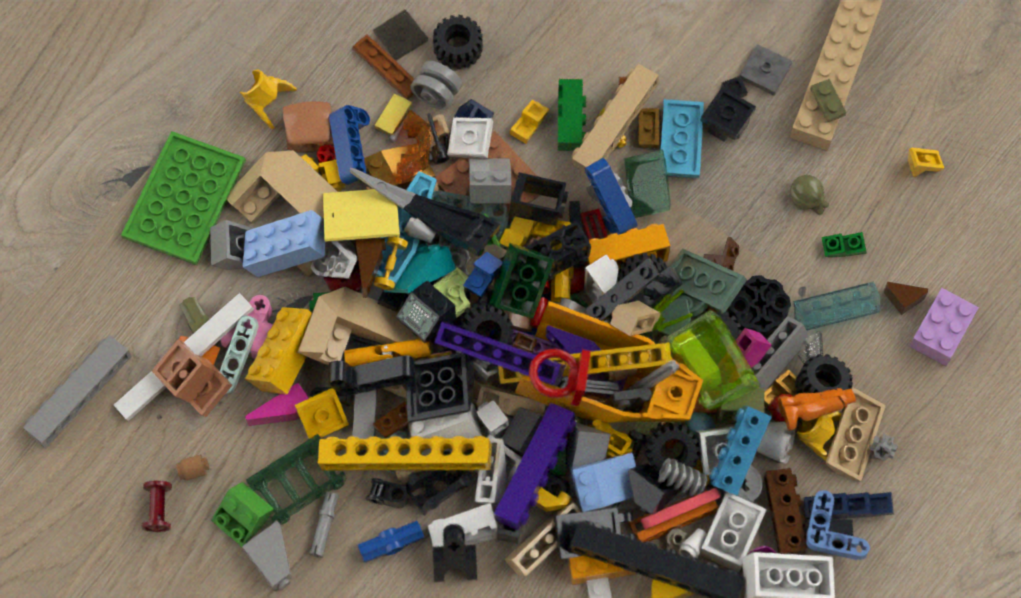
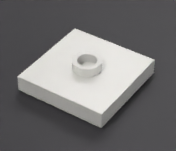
M453 117L447 155L458 158L487 159L493 128L492 118Z

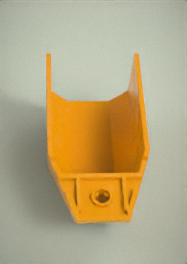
M550 301L535 337L549 341L546 338V327L549 325L591 340L601 350L655 344V342L639 334L629 336L607 322ZM676 361L679 369L650 388L652 397L644 403V407L639 413H634L631 410L623 412L586 397L582 398L579 407L570 405L572 393L562 398L544 396L533 387L530 377L522 374L517 384L515 393L548 406L550 403L574 412L575 416L592 421L600 419L604 423L678 422L690 420L703 380L682 363L679 364ZM663 365L637 368L636 375L626 379L623 391ZM541 381L544 386L550 389H562Z

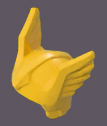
M259 69L253 70L252 74L254 75L255 83L248 92L240 91V94L245 99V102L273 130L275 127L263 111L264 107L275 101L277 92L297 91V88L292 86V83H288L287 80L267 76Z
M839 411L810 421L802 420L797 431L798 438L825 461L828 454L823 449V444L835 433L833 422L840 420L842 413H839Z

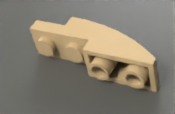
M474 380L471 403L476 404L477 407L485 402L490 403L494 400L500 410L506 415L515 416L520 407L540 414L542 417L544 416L545 404L516 394L514 390H505Z

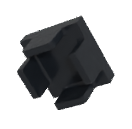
M721 87L701 116L700 121L709 126L708 133L725 142L727 136L733 140L739 139L749 125L750 117L756 110V106Z

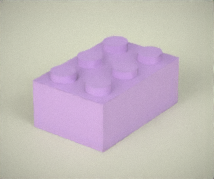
M941 288L909 347L947 366L979 307Z

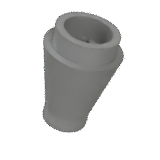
M413 217L410 218L404 229V232L408 233L407 236L431 243L436 235V232L432 231L420 219Z

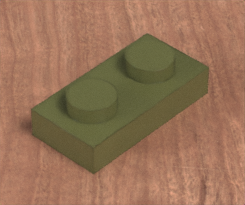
M830 79L811 85L810 90L827 123L846 116L847 112Z

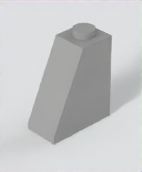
M276 521L242 546L246 555L274 591L284 589L290 584L292 579L282 529L279 522Z

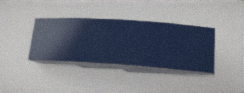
M845 492L832 494L834 504L831 519L894 515L891 492L877 494L865 492L848 495ZM815 496L803 497L806 519L811 517ZM826 498L821 499L820 509L824 510Z

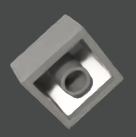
M224 220L211 227V266L226 270L245 269L243 268L245 231L254 228Z

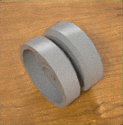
M426 61L419 71L420 75L416 76L413 80L411 90L424 103L440 110H446L454 100L453 95H456L460 90L462 81L447 66L435 61Z

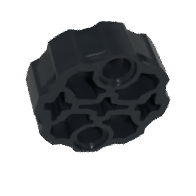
M762 275L751 276L728 307L729 317L732 318L734 316L736 323H740V331L747 328L759 332L764 338H767L774 333L787 317L791 307L790 296L785 293L783 285L777 280H770ZM757 301L759 302L760 308H762L761 314H760V309H759V307L756 306V305H757ZM781 303L785 307L781 309L776 307L775 304ZM741 306L744 310L736 311L734 307Z

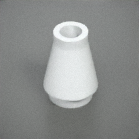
M696 529L691 536L680 544V555L698 558L707 534L701 529Z

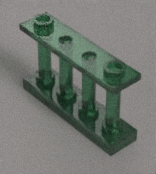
M318 434L246 479L248 487L253 491H260L267 503L274 508L273 512L275 515L270 517L272 523L276 521L280 525L287 523L291 519L290 516L319 499L326 492L340 489L345 484L344 482L347 481L343 471L336 475L334 470H323L329 480L318 486L303 464L304 459L310 455L311 457L314 456L318 462L319 441L321 439ZM291 467L298 470L311 490L302 498H300L285 475V471ZM274 478L279 480L293 501L291 505L283 510L267 487L268 482Z

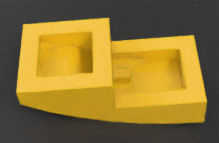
M532 99L522 111L521 117L510 129L509 134L526 144L546 117L549 109Z

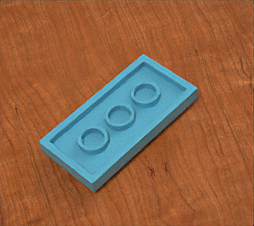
M664 99L659 175L687 178L700 177L703 122L700 119L703 115L704 102Z

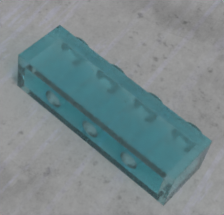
M874 281L794 301V318L796 321L804 324L806 331L880 313V295Z

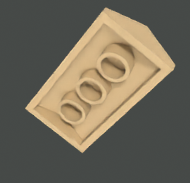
M852 387L856 402L847 404V408H843L825 464L836 474L861 481L871 453L870 447L877 434L886 405Z

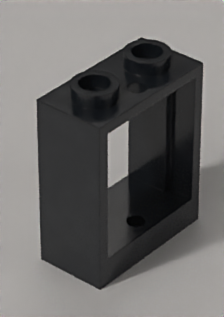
M519 172L511 199L509 215L557 226L558 218L563 219L565 210L562 203L566 204L569 192L565 191L567 183ZM523 191L556 198L555 209L521 202Z

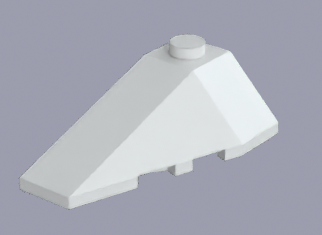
M350 240L326 241L325 256L313 260L310 269L318 276L349 279L357 261L354 244Z

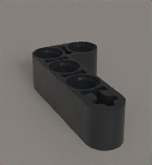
M399 356L351 367L345 361L339 360L332 361L328 365L329 385L341 395L359 394L410 383L415 380V361L411 356Z

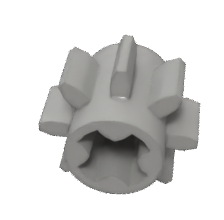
M885 433L879 438L877 436L874 437L870 450L874 451V458L877 457L883 461L888 457L893 459L898 445L893 442L894 437H889Z

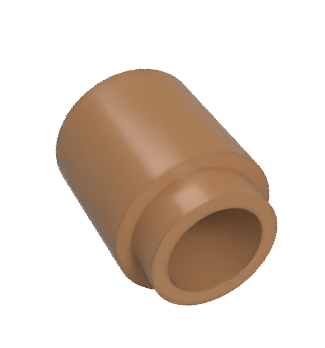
M201 454L183 459L180 463L176 464L181 480H190L207 475L206 470H209L208 460L206 457L203 458Z

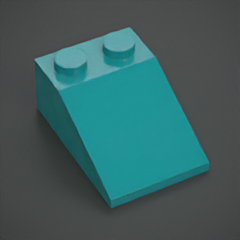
M427 244L418 245L416 253L394 286V290L383 289L384 292L410 293L425 281L430 283L456 270L449 246H440L439 244L431 246Z

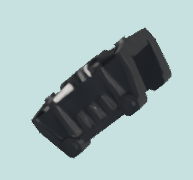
M574 220L573 223L567 226L563 225L561 229L538 241L534 240V243L525 248L554 259L547 279L548 282L552 281L556 274L578 263L585 264L589 260L591 244L578 221ZM574 239L578 241L585 240L584 243L576 247L570 246L572 244L571 241ZM560 243L562 244V247L559 250L551 249L559 245Z
M450 450L443 452L445 456L451 454ZM421 470L418 473L413 472L408 477L406 491L425 516L427 512L435 510L446 499L458 491L464 490L472 482L476 481L469 470H456L454 475L448 474L447 476V470ZM438 481H444L447 487L442 491H438L435 489V484ZM420 487L428 488L426 489L427 493L424 495L418 494L414 496L412 494Z

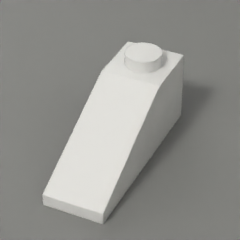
M490 439L492 444L491 470H479L475 502L483 505L491 503V506H498L508 487L503 439Z

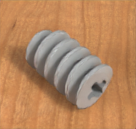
M667 458L659 472L660 483L667 479L666 486L669 487L674 482L673 488L675 490L682 486L681 492L685 493L689 489L688 496L690 497L695 493L697 495L701 494L706 486L707 474L700 473L696 469L693 470L689 466L685 467L683 463H678L674 459L670 460V458Z

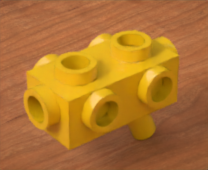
M596 419L593 421V425H588L611 434L606 459L633 451L631 448L633 440L627 434L613 429L608 423Z

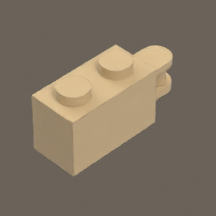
M640 301L617 305L613 310V318L610 324L629 336L650 332L654 324L659 320L660 312Z

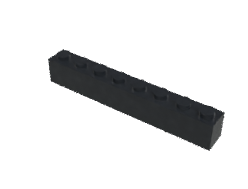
M579 521L576 525L569 546V550L707 598H739L745 577L740 576V573L737 571H725L719 569V566L714 563L705 564L699 562L696 557L678 555V552L673 549L666 548L664 550L658 548L655 543L637 541V538L632 535L625 534L623 536L617 534L614 529L596 527L591 521Z

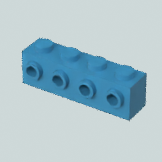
M746 405L743 408H739L735 416L737 422L734 428H731L727 434V445L719 452L718 459L720 461L717 468L714 467L710 473L711 485L736 496L738 495L772 416Z

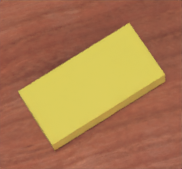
M394 94L376 122L375 129L389 136L394 135L406 116L407 111L412 106V102Z

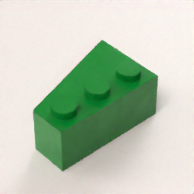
M559 79L557 151H574L583 144V138L586 132H582V126H586V114H582L583 108H586V96H583V79Z

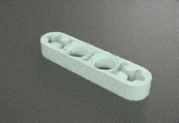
M244 316L239 320L220 368V372L226 379H228V375H224L225 372L234 374V378L229 376L228 381L232 384V387L226 394H230L235 390L258 331V321L250 316ZM250 321V324L253 325L252 329H247L246 331L244 323H249ZM246 331V335H250L249 339L244 336H239L240 332L245 334ZM243 339L246 347L244 350L238 351L236 343L238 340ZM232 359L238 361V368L234 371H231L228 367V363Z

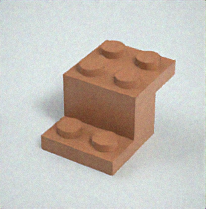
M179 339L152 370L175 397L189 402L204 417L208 416L232 387V384L208 359L194 354Z

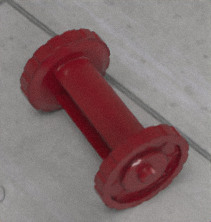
M160 480L147 481L143 484V489L150 492L149 521L142 523V529L149 532L169 531L171 523L165 521V492L172 490V484Z

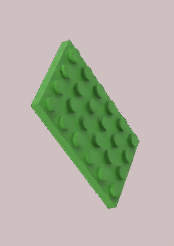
M171 131L121 234L122 238L197 265L210 239V228L218 222L226 205L227 197L246 162L245 157Z

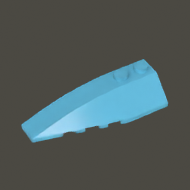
M418 171L407 191L432 199L437 179ZM398 205L399 238L406 240L408 245L406 250L397 249L395 255L397 259L394 269L388 277L389 280L395 282V285L416 253L420 240L407 236L408 233L404 232L407 223L413 216ZM381 237V238H385V243H386L388 237ZM387 244L386 250L382 251L383 259L376 277L384 278L388 256L393 251V247Z

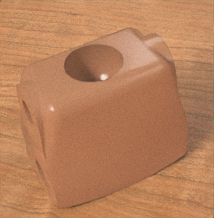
M310 101L283 107L287 150H294L296 153L318 151L323 145L334 146L329 116L332 113L330 102Z

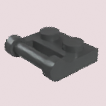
M648 388L613 392L605 405L623 412L631 410L634 413H639L643 409L644 403L652 397V392Z

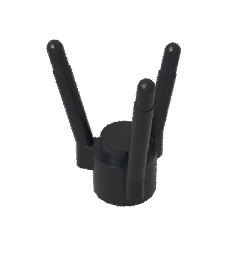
M428 113L427 117L435 145L431 147L432 150H429L418 132H415L414 135L428 155L429 161H433L434 164H442L449 160L447 155L449 146L448 134L444 136L443 146V144L439 143L432 116Z

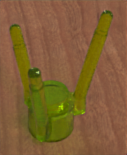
M680 289L671 298L670 294H667L655 306L654 310L660 312V318L654 324L652 331L658 329L661 332L666 327L693 316L692 313H689L663 324V321L666 319L662 312L684 292L683 289Z

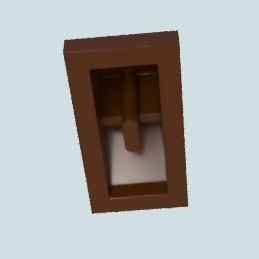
M887 282L884 288V294L901 315L925 300L928 293V288Z

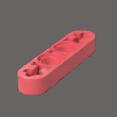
M717 487L645 517L641 519L644 530L713 500L721 498Z

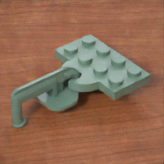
M682 248L670 267L674 268L683 284L672 293L670 302L662 304L657 308L656 311L660 312V318L653 328L664 333V336L668 335L671 337L688 327L691 322L690 317L703 313L708 307L724 314L747 279L739 273Z

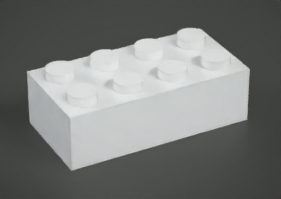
M756 552L743 557V577H745L744 598H835L833 557Z

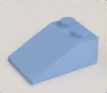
M632 452L570 468L579 507L582 512L605 507L633 497L628 473L630 468L636 467Z

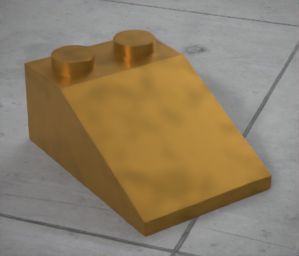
M419 143L382 150L364 158L366 174L404 190H407L412 182V178L416 176L418 171L426 175H432L433 178L436 177Z

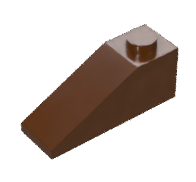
M385 238L355 239L363 298L368 297L382 262V251L386 250Z

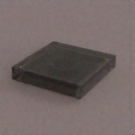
M406 9L373 29V33L395 61L428 41L426 34Z

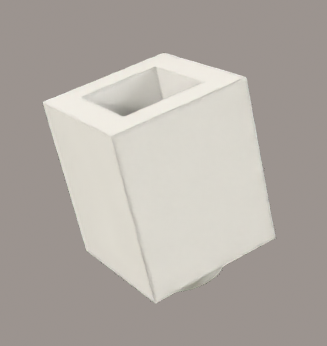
M494 400L479 406L476 412L477 418L490 435L494 437L509 426L507 417Z

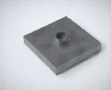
M757 44L740 77L742 80L775 95L793 61Z

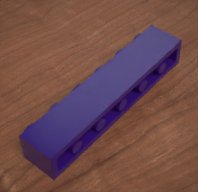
M443 322L440 325L435 340L437 344L529 376L530 364L536 354ZM550 359L544 360L538 367L539 380L552 385H559L566 365Z
M550 403L494 512L496 521L518 531L521 525H526L530 515L528 512L531 506L534 507L539 498L537 494L540 488H544L547 484L549 470H553L557 464L558 458L556 456L559 451L564 450L567 443L566 437L569 432H573L576 426L574 412Z

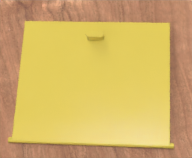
M375 189L323 193L325 242L392 236L400 237L397 205Z

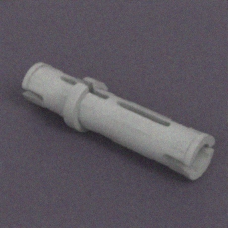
M330 492L325 493L322 510H319L318 513L320 518L310 551L312 556L317 557L319 555L318 557H323L332 519H335L336 516L334 511L339 498L338 494L332 492L331 494Z

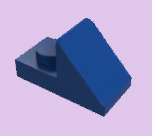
M486 252L474 262L475 268L463 286L482 298L499 273L503 262Z

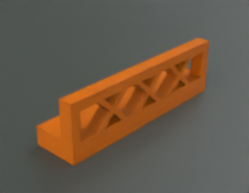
M688 496L674 503H671L665 506L662 510L669 508L673 505H676L680 502H683L687 499H690L692 497ZM713 500L641 532H638L635 525L641 523V519L652 514L643 515L633 521H629L628 524L632 532L635 533L636 540L645 543L668 534L672 529L683 528L717 513L718 506L716 501Z

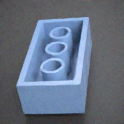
M313 210L245 231L243 268L257 277L325 256L324 218Z

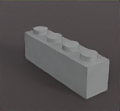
M787 316L768 338L767 341L772 346L761 361L737 379L740 386L757 385L759 388H764L765 392L810 339L804 324Z

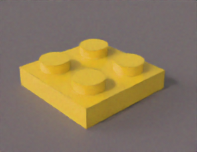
M333 388L295 405L310 442L349 425L336 391Z

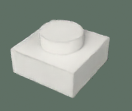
M608 577L586 582L589 598H612Z

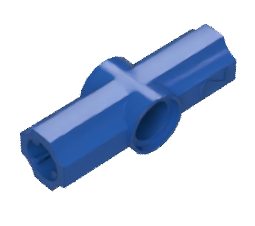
M414 521L397 529H386L378 534V537L358 544V548L364 563L385 554L387 556L396 554L403 550L405 546L424 539V535L418 521Z

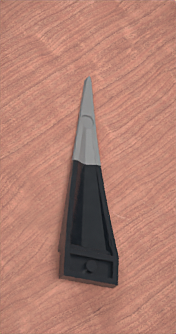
M350 168V172L413 217L420 219L425 225L456 247H462L476 256L500 229L499 223L483 214L423 197L357 169Z

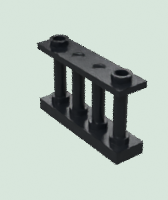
M648 258L591 304L586 311L593 318L601 321L609 319L611 322L613 318L612 312L617 305L640 301L654 308L683 283L673 267L669 266L659 274L651 259Z

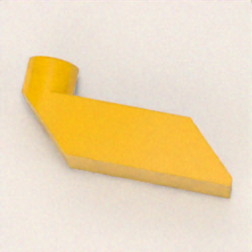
M540 488L537 494L539 498L536 506L546 512L565 508L572 499L564 492L555 497L543 488Z

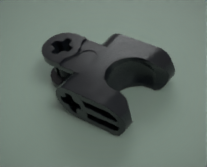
M447 525L443 529V546H433L434 582H444L446 572L451 569L463 570L467 575L468 581L477 580L476 544L465 545V531L461 525Z

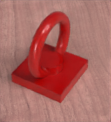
M548 349L540 352L534 357L529 367V377L533 387L542 395L550 398H562L572 393L570 405L579 407L586 389L591 351L582 349L578 362L572 355L563 350ZM548 358L564 360L570 366L567 386L562 389H550L544 386L538 378L539 365Z

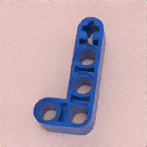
M345 105L332 112L329 120L339 177L344 184L350 185L360 180L350 172V168L366 173L359 129L369 125L370 116L362 108Z
M601 158L587 166L585 173L606 214L603 217L606 228L612 234L617 233L618 235L638 226L637 221L608 162Z

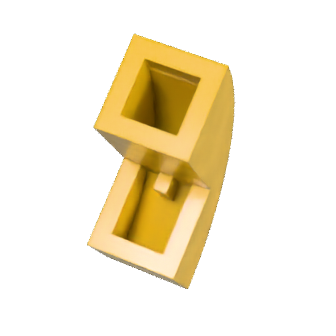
M514 217L510 228H505L499 243L507 247L509 243L523 247L538 222Z

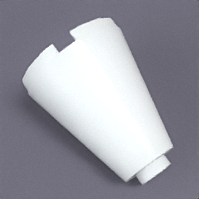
M769 422L757 452L786 464L790 458L786 454L787 451L793 448L796 428L795 430L788 431L785 422Z

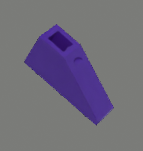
M549 325L546 327V338L553 345L557 344L561 350L569 354L581 353L582 349L591 352L601 351L591 340Z

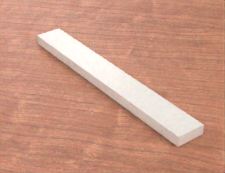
M239 293L184 343L194 354L202 356L233 329L242 317L251 313L254 308ZM151 371L119 399L114 406L129 421L160 394L166 386Z

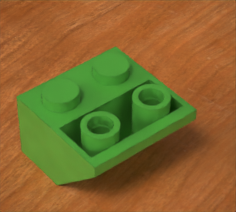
M241 482L227 491L211 521L242 547L264 526L274 508L245 483Z

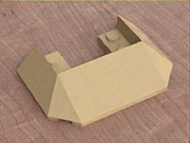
M294 150L265 152L232 188L227 200L254 224L280 195L299 213L313 210L324 218L323 193L338 191ZM313 260L296 265L308 277L313 273L310 269Z
M343 287L318 297L298 353L329 365L332 361H341L351 333L382 344L419 338L397 320L396 316L400 310L395 312L377 304L378 301L370 297L363 298V294ZM429 340L430 349L432 350L433 344L431 340ZM427 357L416 358L414 361L426 360ZM406 383L383 388L407 399Z

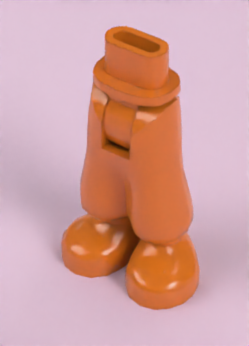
M842 388L819 393H799L792 397H778L779 409L782 417L785 418L788 431L795 430L797 419L800 417L803 421H810L847 408V404L856 402L852 389L842 390Z

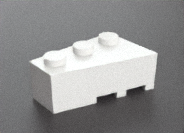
M491 503L446 519L434 520L432 524L428 525L433 546H443V529L449 524H458L464 528L465 545H474L497 538V525Z

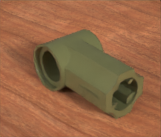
M196 297L186 298L179 304L193 334L209 320Z

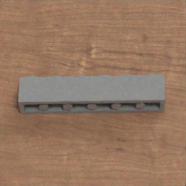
M111 335L107 339L101 340L97 349L85 357L83 364L70 373L69 379L56 388L54 395L49 400H45L41 404L40 410L26 420L23 427L26 433L46 449L132 357L129 350Z

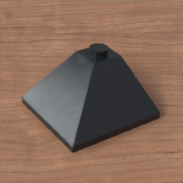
M461 352L415 361V380L406 383L407 417L409 423L470 412L474 387L473 361L467 354Z

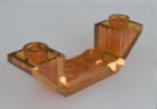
M408 110L407 118L403 119V130H407L408 138H417V145L419 147L415 148V154H401L400 162H397L396 172L401 177V183H406L414 178L418 171L423 172L426 170L429 163L432 141L430 124L412 110Z

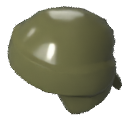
M802 175L793 181L790 194L796 207L804 210L815 207L819 215L823 214L824 208H827L829 203L825 201L824 188L820 180L811 175Z

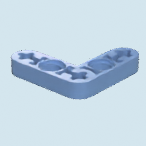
M819 491L813 501L806 538L807 546L811 550L854 560L865 559L870 550L866 540L828 531L834 497L829 491ZM822 498H826L824 510L820 509ZM822 516L825 518L826 523L819 525L814 521V518ZM816 531H820V541L818 543H814ZM840 540L844 547L836 549L833 547L832 542ZM848 543H851L850 550L846 551ZM857 546H862L861 553L857 552Z

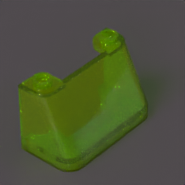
M709 310L668 336L671 342L670 350L672 353L681 356L688 369L703 380L699 401L705 409L714 410L761 387L725 322L712 310Z

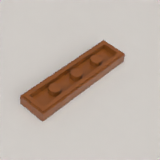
M368 34L352 46L353 50L406 100L414 95L411 90L414 78Z

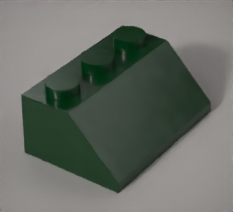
M509 243L489 302L496 308L533 319L554 259L531 249Z

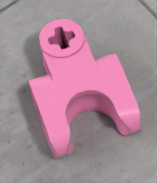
M256 295L249 302L254 310L247 316L255 318L259 325L251 347L253 359H256L258 350L263 345L268 331L273 326V324L268 323L272 314L270 301L264 295ZM250 321L249 323H244L246 331L247 329H252L253 325L250 324ZM237 325L221 338V346L229 348ZM245 331V334L240 332V335H239V336H250V335H246V331Z

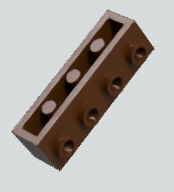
M791 468L766 471L764 482L778 554L805 555L809 547L806 544L807 535L804 536L803 532L805 518L804 515H800L799 511L801 498L799 494L796 495L795 487H797L796 474H792Z

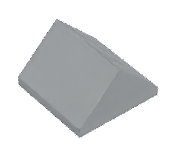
M576 422L573 432L570 433L566 451V465L568 468L606 459L611 434Z

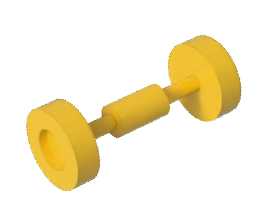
M395 236L388 237L386 242L387 245L393 247V251L388 256L384 278L375 277L373 283L381 289L390 291L394 290L395 282L389 280L388 277L394 269L397 249L406 250L408 245L406 240Z

